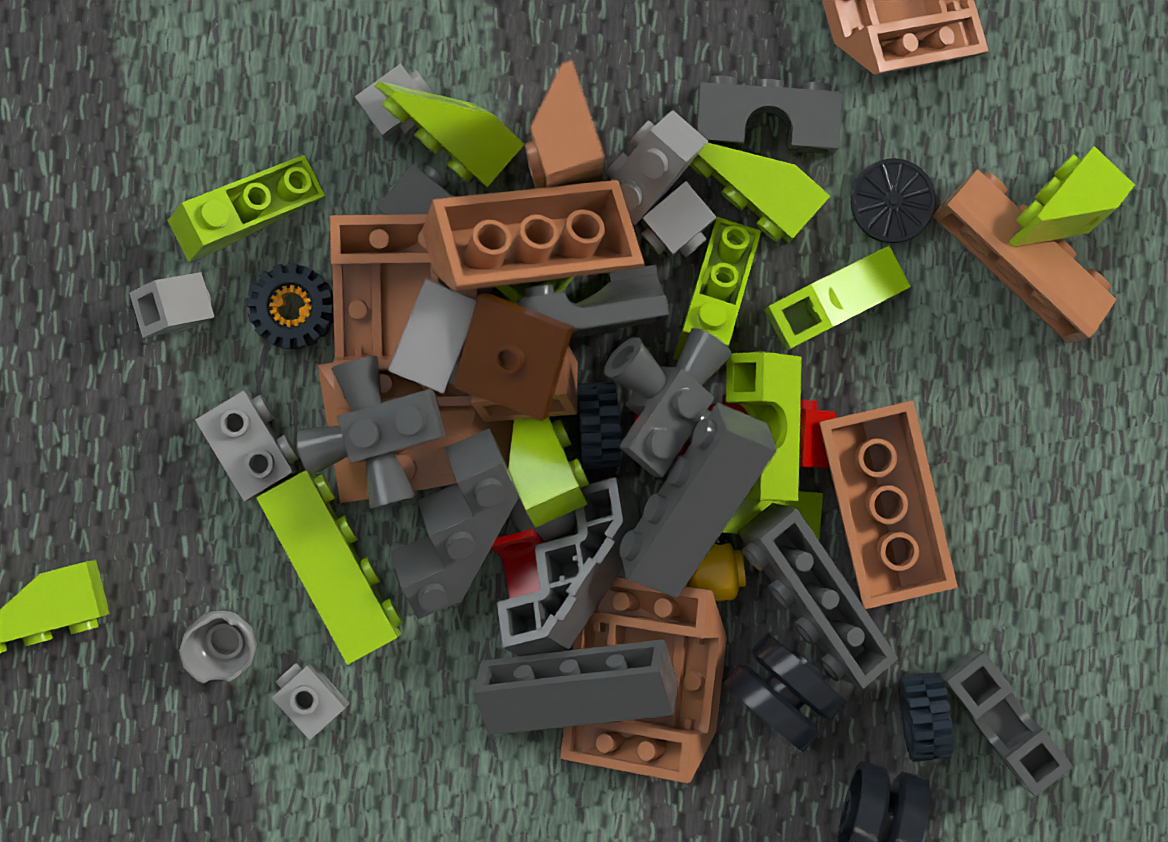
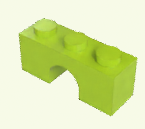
M752 352L735 353L727 360L726 402L740 404L744 407L748 416L766 422L777 448V452L744 500L798 501L801 356Z

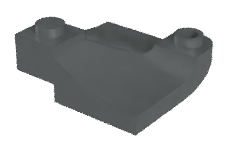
M644 259V265L640 269L609 272V283L597 293L577 304L571 303L564 291L554 293L553 285L524 289L525 298L516 301L517 305L574 326L570 339L617 332L619 328L662 322L669 315L666 295L662 291L656 265L645 266Z

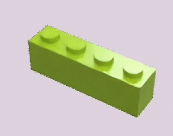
M305 470L256 497L347 665L401 635L397 626L403 623V619L391 598L385 601L381 598L375 587V584L381 582L379 574L368 557L361 560L352 544L358 540L357 534L345 515L340 518L337 517L330 504V501L336 499L323 474L316 477Z

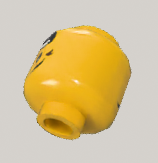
M716 540L685 586L713 590L716 602L735 599L739 588L746 587L741 549L734 550L731 543L727 540Z

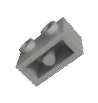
M674 110L668 113L656 125L648 120L630 141L636 147L631 155L628 157L625 153H622L605 173L611 179L610 181H619L631 222L634 225L657 205L708 143V140Z
M425 277L389 364L388 371L441 393L444 392L447 382L454 385L461 359L459 354L467 337L477 299L462 292L454 291L450 287Z
M245 390L195 419L243 501H251L299 472L293 462L300 458L288 437L283 435L278 438L269 422L275 419V416L264 397L260 394L254 398L251 392Z

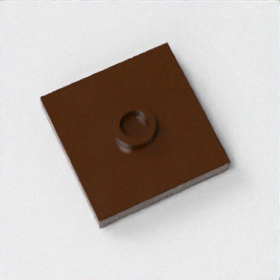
M483 292L477 296L453 386L542 421L549 415L574 326Z

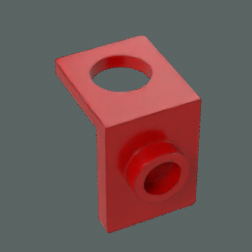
M533 529L496 538L491 547V550L502 558L509 599L541 591L535 545L546 543V541Z

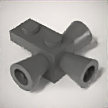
M692 328L676 368L659 366L637 337L623 342L609 357L604 370L605 375L634 391L626 406L639 416L619 447L652 476H664L687 439L690 443L692 442L697 424L711 413L707 409L715 397L702 385L732 356L730 349L712 334L698 328Z
M378 356L364 357L332 367L331 369L352 412L337 416L340 426L301 428L298 430L297 447L305 469L309 474L315 475L347 457L350 463L366 461L369 509L416 497L395 453L412 449V446L446 437L434 389L424 390L381 403Z

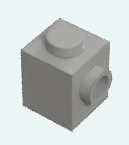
M400 63L355 96L359 105L387 142L401 131L405 135H409L419 128L409 118L404 124L401 123L381 105L386 100V97L374 87L376 83L382 81L423 92L432 93V91L417 70L408 74Z
M685 181L642 218L641 223L646 230L641 233V236L657 255H660L665 250L670 258L679 251L684 257H687L707 240L702 232L714 223L716 216Z
M201 272L154 280L130 292L143 338L190 329L214 318L211 297L206 289Z
M313 662L304 669L297 663L294 664L276 681L281 690L272 697L275 703L309 740L350 704Z

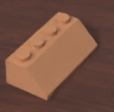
M571 60L562 63L530 127L532 142L524 144L529 170L536 189L602 182L604 154L574 64Z
M977 169L933 214V218L1067 343L1090 338L1117 300L1108 292L1111 288L1109 282L1094 269L1090 268L1086 271L1074 260L1077 255L1076 252L1063 239L1013 247L1009 241L1021 227L1015 220L1027 206L1021 204L1019 207L1015 205L1005 195L1008 189L1001 180L990 172H986L983 175Z
M618 180L433 199L422 229L433 272L454 291L640 269L644 265Z
M914 400L819 422L863 607L869 609L958 588Z

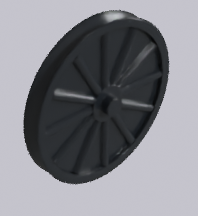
M898 158L884 159L871 164L859 175L851 192V210L857 225L871 238L885 243H901L916 237L931 221L936 206L935 189L929 176L916 164Z

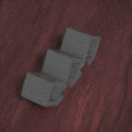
M490 428L445 447L457 483L417 500L428 536L391 551L401 589L418 620L463 600L519 498L506 462Z
M617 477L581 488L587 505L575 510L578 534L535 545L541 591L497 602L502 646L504 649L517 656L569 650L624 567L622 557L620 556V545L623 537L629 530H634L640 521L636 493Z

